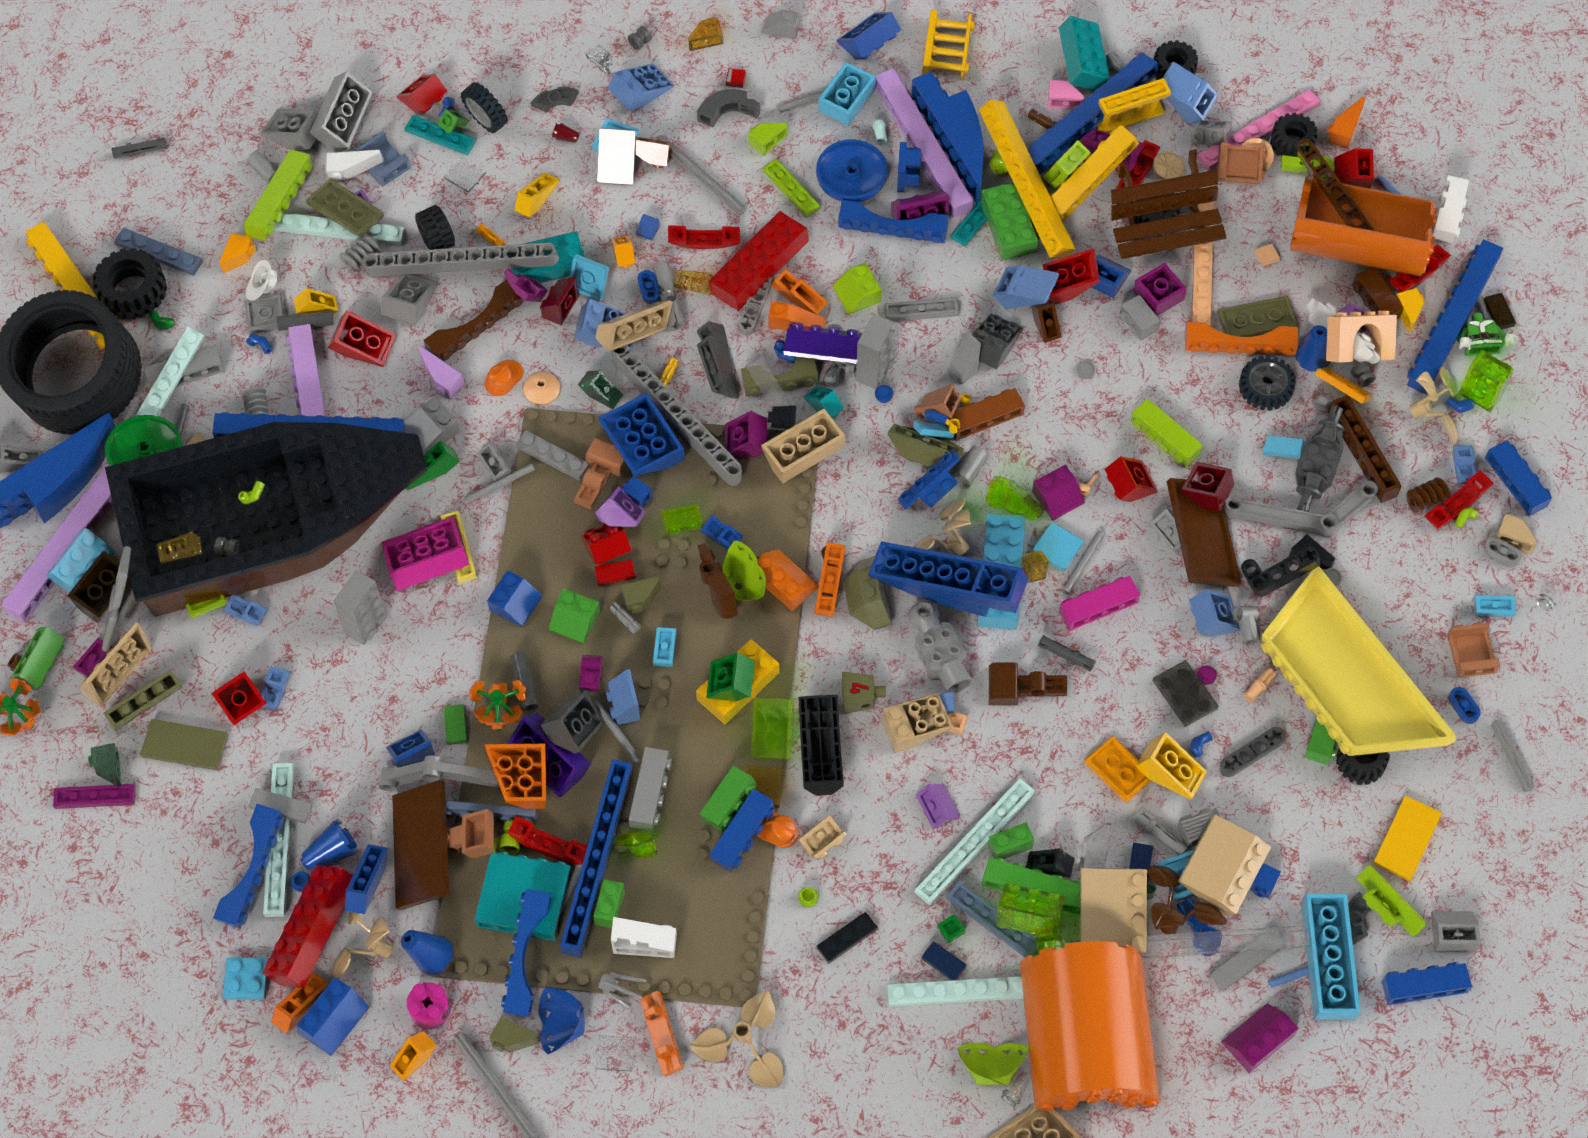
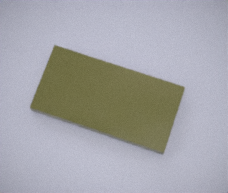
M331 178L306 199V203L359 238L384 217L383 211Z
M1288 296L1217 309L1223 333L1231 336L1254 337L1268 333L1279 326L1298 327Z
M151 719L140 756L218 771L228 733Z

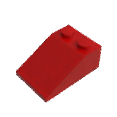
M1094 248L1042 264L1043 270L1059 274L1049 296V299L1055 305L1074 299L1100 282Z
M346 310L339 320L328 349L345 357L383 367L396 334Z

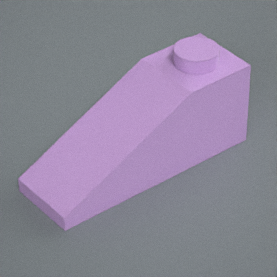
M420 346L418 348L420 358L437 393L451 399L465 384L463 375Z

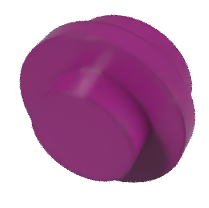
M1202 666L1197 672V678L1202 684L1209 685L1215 682L1217 672L1211 666Z

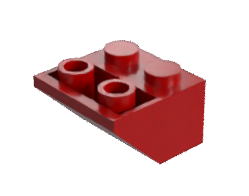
M1354 148L1334 157V173L1342 184L1371 189L1374 180L1373 149Z
M605 523L600 528L588 529L585 531V534L580 535L592 561L596 565L632 551L625 530L620 526H608Z

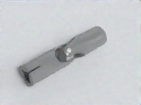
M659 261L654 264L653 268L659 290L661 291L662 301L671 300L673 302L668 327L670 330H676V328L679 330L685 324L677 293L675 290L673 292L674 281L669 262Z

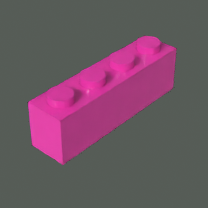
M1130 576L1125 578L1119 577L1113 583L1108 585L1102 584L1096 590L1091 592L1085 591L1074 599L1068 598L1060 604L1059 613L1068 630L1071 631L1137 604L1140 593Z

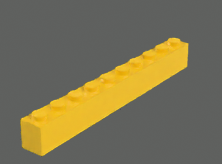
M990 99L979 109V112L1039 237L1051 259L1067 257L1076 249L1005 102Z
M44 221L25 231L27 245L30 249H35L34 254L39 262L41 260L44 262L42 264L47 274L51 273L53 275L51 279L56 287L60 285L62 288L60 291H80L97 298ZM87 330L91 337H96L97 340L95 342L99 349L105 350L103 334Z

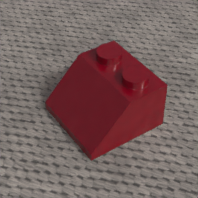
M576 278L557 280L554 286H551L548 297L540 305L542 318L562 326L579 298Z
M1196 462L1181 490L1202 508L1220 512L1234 486L1232 470Z

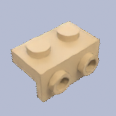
M827 815L797 840L811 859H822L829 853L827 850L832 846L837 847L844 841L843 837L847 834L845 831L840 830L830 815Z

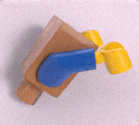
M949 384L927 393L921 405L914 407V412L917 417L924 416L927 422L936 421L944 426L945 424L949 425V432L956 434L957 429H960V422L958 419H949L952 418L959 401H961V407L964 408L971 403V396L969 394L959 395L954 385Z

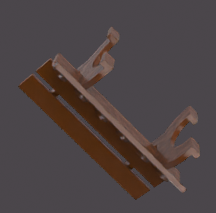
M1196 149L1189 150L1188 163L1191 175L1132 186L1126 162L1119 164L1118 177H1123L1125 187L1111 190V220L1122 219L1127 224L1124 227L1113 228L1116 243H1122L1118 244L1121 259L1206 244L1227 238L1224 226L1220 224L1222 220L1218 208L1199 212L1198 204L1217 201L1218 172L1213 170L1199 173ZM1188 207L1189 210L1193 211L1191 214L1134 225L1132 222V217L1176 208Z

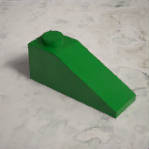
M441 440L424 454L428 471L406 489L410 490L449 472L460 462L454 449Z

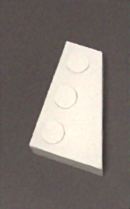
M1448 175L1436 214V222L1432 236H1435L1434 240L1453 244L1454 238L1459 237L1461 227H1458V224L1462 223L1464 213L1462 208L1465 209L1467 198L1465 196L1469 180Z
M613 917L611 933L613 954L675 958L676 928L670 925H656Z

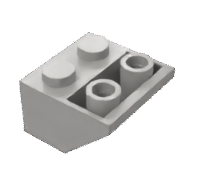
M1431 912L1435 952L1477 951L1481 945L1480 929L1473 912Z

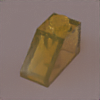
M718 17L708 18L699 22L688 37L689 51L723 44V33Z
M1028 551L1022 555V567L1028 577L1027 583L1046 579L1049 561L1042 551Z

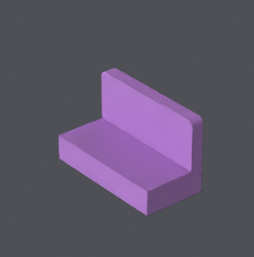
M928 784L916 794L933 829H938L948 820L960 818L944 784Z

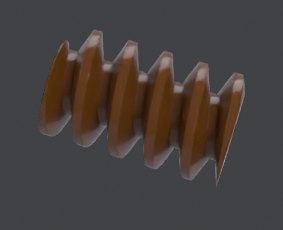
M1435 477L1433 480L1408 490L1406 499L1410 509L1418 513V508L1424 510L1425 506H1431V502L1437 504L1438 500H1444V496L1449 498L1451 493L1445 481Z

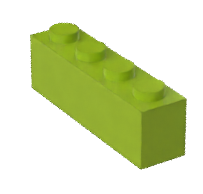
M1148 398L1132 412L1130 420L1132 425L1144 432L1149 440L1156 442L1162 451L1169 453L1178 464H1182L1186 468L1201 454L1203 444Z

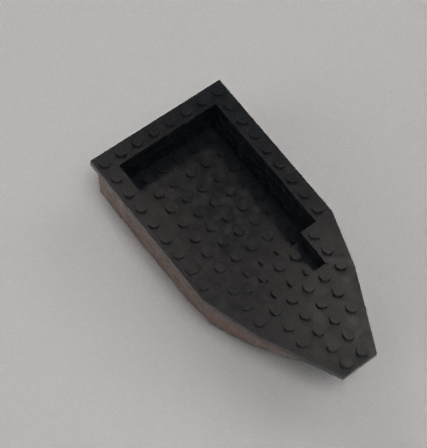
M272 422L107 466L105 471L123 548L125 546L131 548L128 572L136 603L143 601L154 617L186 609L185 605L187 604L190 606L219 598L220 595H224L225 598L288 581L325 567L354 545L405 488L427 472L428 468L417 434L340 423ZM256 481L265 484L259 500L243 504L238 499L240 492L252 491ZM217 537H225L226 540H238V553L230 556L214 555V545Z

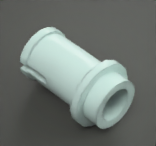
M876 120L872 125V129L875 130L876 143L878 144L887 142L886 123L883 120Z

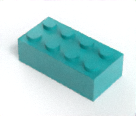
M1070 15L1058 27L1069 82L1071 85L1095 91L1110 78L1098 23Z
M574 231L523 243L553 244L559 255L557 264L553 266L511 269L515 275L520 273L539 283L569 277L574 256L580 255L585 257L578 232Z

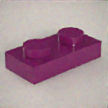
M100 638L95 640L73 666V669L85 678L89 677L94 667L106 657L107 652L102 650L103 641Z

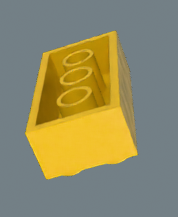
M752 639L738 651V653L755 661L751 697L739 701L709 699L706 697L708 680L696 690L697 701L724 725L780 673L779 663Z

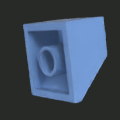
M1206 589L1189 599L1191 611L1197 623L1196 628L1200 634L1212 637L1240 630L1239 623L1233 620L1234 608L1229 595Z
M628 669L609 681V690H605L608 702L612 701L613 707L610 708L612 719H616L617 726L640 720L638 701L631 672Z

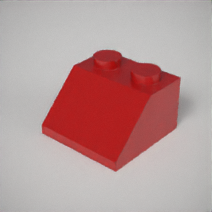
M436 74L421 75L399 93L397 98L415 113H426L432 108L431 105L434 102L437 103L444 98L443 95L447 92V89Z
M1120 456L1105 468L1107 479L1112 484L1115 495L1119 500L1132 502L1158 492L1142 460Z
M245 671L211 693L233 726L267 704Z

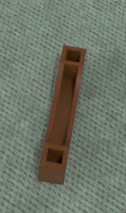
M506 279L495 287L490 303L480 315L459 327L435 331L423 340L425 349L442 361L448 360L453 353L463 349L472 339L478 338L483 331L491 328L499 319L506 317L514 308L521 306L524 300L519 297Z

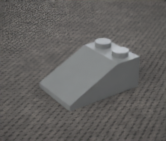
M277 109L260 132V135L295 150H309L317 139L310 134V130L318 113L316 110Z
M415 274L401 275L382 296L381 315L415 325L423 316L438 285V281Z
M436 396L421 405L405 421V433L418 435L423 454L440 440L445 443L460 433L457 421Z

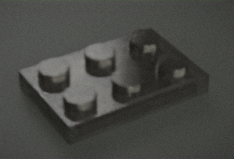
M1187 660L1153 677L1152 681L1184 727L1214 712L1219 707Z

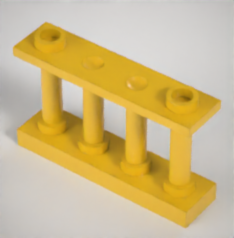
M931 10L922 75L934 69L961 71L960 80L964 81V76L969 71V63H966L970 32H974L975 21H972V14L968 15V22L940 20L937 17L938 10ZM949 27L967 30L966 36L939 34L936 28ZM948 41L965 43L964 50L938 48L934 45V42ZM936 54L963 57L962 64L936 62L932 59V56H936Z
M1162 78L1099 99L1098 104L1104 117L1096 128L1105 132H1111L1120 125L1127 127L1165 114L1159 101L1171 95L1165 79Z

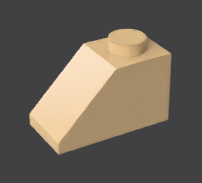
M1504 515L1496 538L1507 542L1520 551L1532 554L1537 542L1524 520L1514 515Z

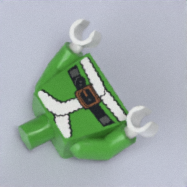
M1482 313L1473 314L1471 316L1472 321L1467 322L1466 327L1462 328L1457 338L1459 349L1464 347L1465 356L1500 354L1504 344L1505 347H1509L1510 344H1517V336L1515 334H1506L1499 326H1496L1495 321L1492 319L1483 320Z

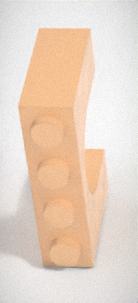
M1364 311V315H1361V312H1350V315H1347L1346 312H1336V316H1328L1326 361L1353 362L1354 338L1358 329L1363 325L1366 327L1371 338L1370 342L1376 346L1373 350L1379 354V359L1395 360L1397 315L1389 314V311H1378V314H1375V311Z

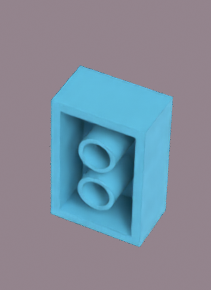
M845 62L819 97L818 112L849 126L876 90V77Z
M85 527L78 532L46 576L70 593L102 551L112 557L116 550Z

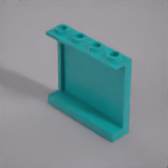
M502 851L491 853L474 919L476 927L518 934L519 925H516L518 913L522 912L523 905H520L522 892L525 893L526 889L553 893L550 913L535 928L531 937L556 941L558 935L557 926L569 875L572 874L571 867L561 861L552 863L543 858H537L536 860L528 859L525 855L511 856Z

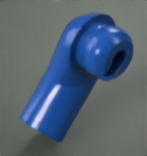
M444 98L443 104L445 106L438 115L440 118L445 109L453 110L455 106L453 98Z

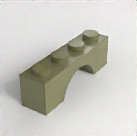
M804 357L795 359L791 370L781 375L766 373L759 365L741 368V379L745 397H755L764 393L794 390L804 386L811 387L818 384V372L814 358Z

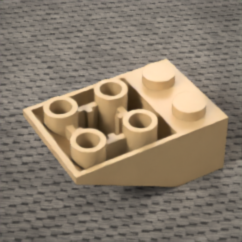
M939 693L885 708L881 716V721L894 753L913 748L952 728Z

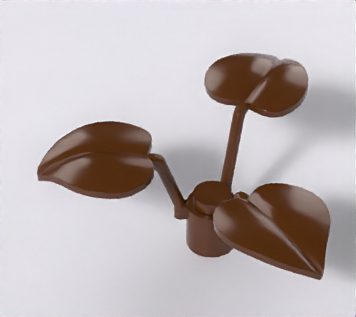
M1164 866L1149 867L1148 877L1159 886L1169 887L1170 889L1167 905L1164 903H1154L1151 907V918L1155 929L1160 928L1164 934L1174 936L1178 927L1183 926L1191 915H1195L1198 921L1205 924L1227 925L1226 918L1215 906L1202 902L1196 903L1194 910H1191L1183 918L1179 912L1171 908L1173 886L1180 885L1178 882L1179 875L1172 869Z

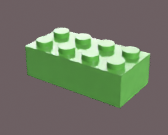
M1014 182L983 189L980 198L981 206L987 217V222L1001 260L1036 253L1038 239Z

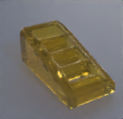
M678 270L674 287L711 295L709 280L713 275L708 272Z
M194 532L157 544L161 563L202 553L200 539ZM166 548H169V554H168V555H167V553H166Z

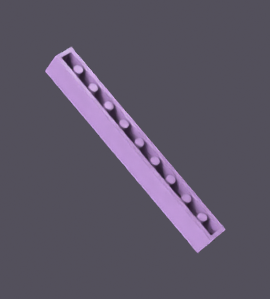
M893 68L875 75L876 90L911 148H921L920 164L936 191H944L949 195V212L951 216L955 218L970 212L974 203L972 193H968L964 180L959 178L956 167L950 163L949 155L942 150L940 140L935 138L932 127L927 125L924 114L918 110L917 102L910 97V91L907 87H904L900 74H897Z
M311 325L288 327L289 335H286L287 345H291L292 349L288 350L289 359L294 362V365L291 366L292 377L296 376L293 386L294 391L298 392L299 397H295L297 408L301 409L298 415L325 416Z
M108 462L104 465L100 475L94 478L88 491L83 493L78 504L71 509L66 520L61 522L57 532L49 538L48 544L38 553L33 564L27 567L21 580L15 583L14 589L4 598L1 606L6 614L26 623L55 584L54 581L46 576L48 571L80 530L86 527L93 533L112 508L113 502L105 467L109 466Z

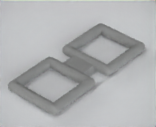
M129 546L123 548L116 583L112 587L102 644L104 652L110 650L118 608L121 605L128 576L131 554Z

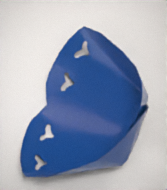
M553 987L544 988L539 1003V1016L544 1025L540 1039L543 1050L549 1055L582 1036L585 1031L584 1007L572 994ZM549 993L551 999H549L548 1002H546V999L548 998L547 994ZM546 1009L551 1012L548 1017H546ZM547 1033H550V1035L552 1036L551 1038H549V1040H547Z

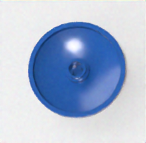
M848 139L830 145L821 153L816 165V177L821 189L838 201H866L877 195L887 180L888 167L884 155L874 145L862 140Z

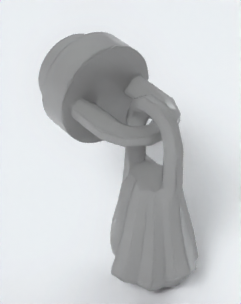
M834 361L830 370L824 376V381L828 385L836 384V382H839L841 368L845 369V373L851 374L856 372L857 364Z

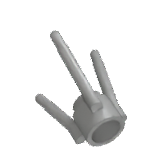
M611 972L610 975L604 973L598 986L599 989L603 990L604 994L609 995L628 1009L631 1008V1005L613 992L618 990L637 999H642L641 995L618 986L619 981L616 979L645 983L647 981L645 978L620 975Z

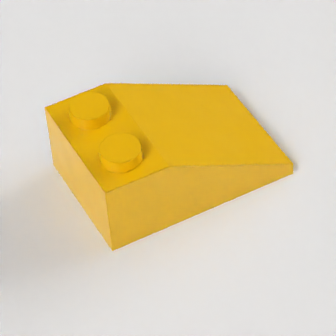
M1166 732L1149 742L1136 765L1151 781L1188 799L1193 798L1207 773Z

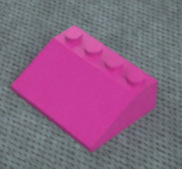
M453 516L381 542L389 574L397 591L407 589L412 585L426 582L429 579L443 576L448 572L462 569L469 565Z

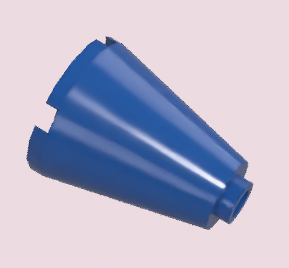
M1320 325L1314 326L1298 345L1295 358L1303 369L1316 372L1318 368L1330 365L1331 361H1326L1327 328Z
M339 819L333 821L302 853L303 858L300 860L306 869L310 868L313 870L316 865L326 866L356 855L359 852L358 849H355L357 844L346 827L342 829L339 826L342 824Z
M408 930L401 938L403 949L420 971L427 975L442 973L447 963L452 961L453 945L444 936Z

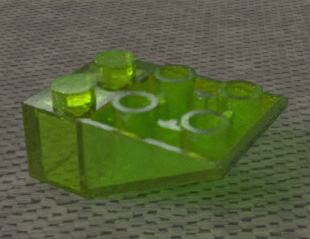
M997 475L991 480L985 502L989 503L990 507L997 509L1004 507L1010 513L1018 514V512L1026 514L1025 517L1035 520L1044 514L1045 509L1014 480Z

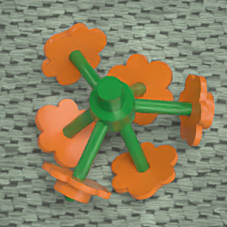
M13 678L9 684V687L13 689V696L9 697L6 693L0 695V715L5 714L8 716V721L0 726L2 735L14 736L25 729L30 730L34 728L36 724L35 719L41 712L38 700L29 699L26 702V706L16 702L18 695H27L32 690L25 680ZM18 708L23 709L24 715L18 710ZM13 713H16L25 722L22 727L21 723L13 721Z
M520 680L513 681V691L507 690L508 686L504 682L499 685L494 683L488 693L483 689L485 686L483 681H476L469 690L471 701L479 702L482 696L490 698L491 701L488 707L479 706L474 711V715L480 723H485L486 726H491L492 730L499 731V729H503V726L519 721L520 716L523 714L520 705L508 707L505 703H507L508 697L514 694L519 701L526 699V688ZM501 706L507 711L502 715L505 723H499V707Z

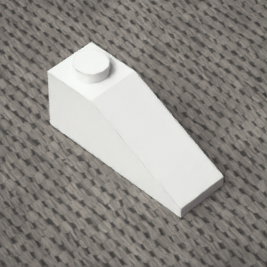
M380 150L327 153L326 173L329 179L331 178L336 182L348 180L382 163L383 157Z

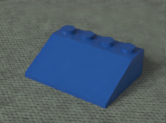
M647 393L598 417V421L634 476L668 469L685 460L684 448Z

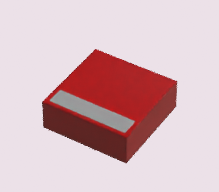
M728 68L726 86L743 88L746 70Z

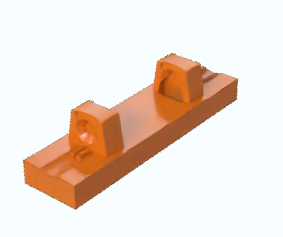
M827 542L814 615L831 618L834 616L846 545ZM823 594L832 595V597L823 596Z
M655 991L642 997L640 1000L662 1075L666 1077L684 1069L661 992ZM660 1015L659 1017L652 1019V1016Z

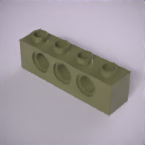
M170 669L105 711L104 715L116 731L183 688L182 684Z

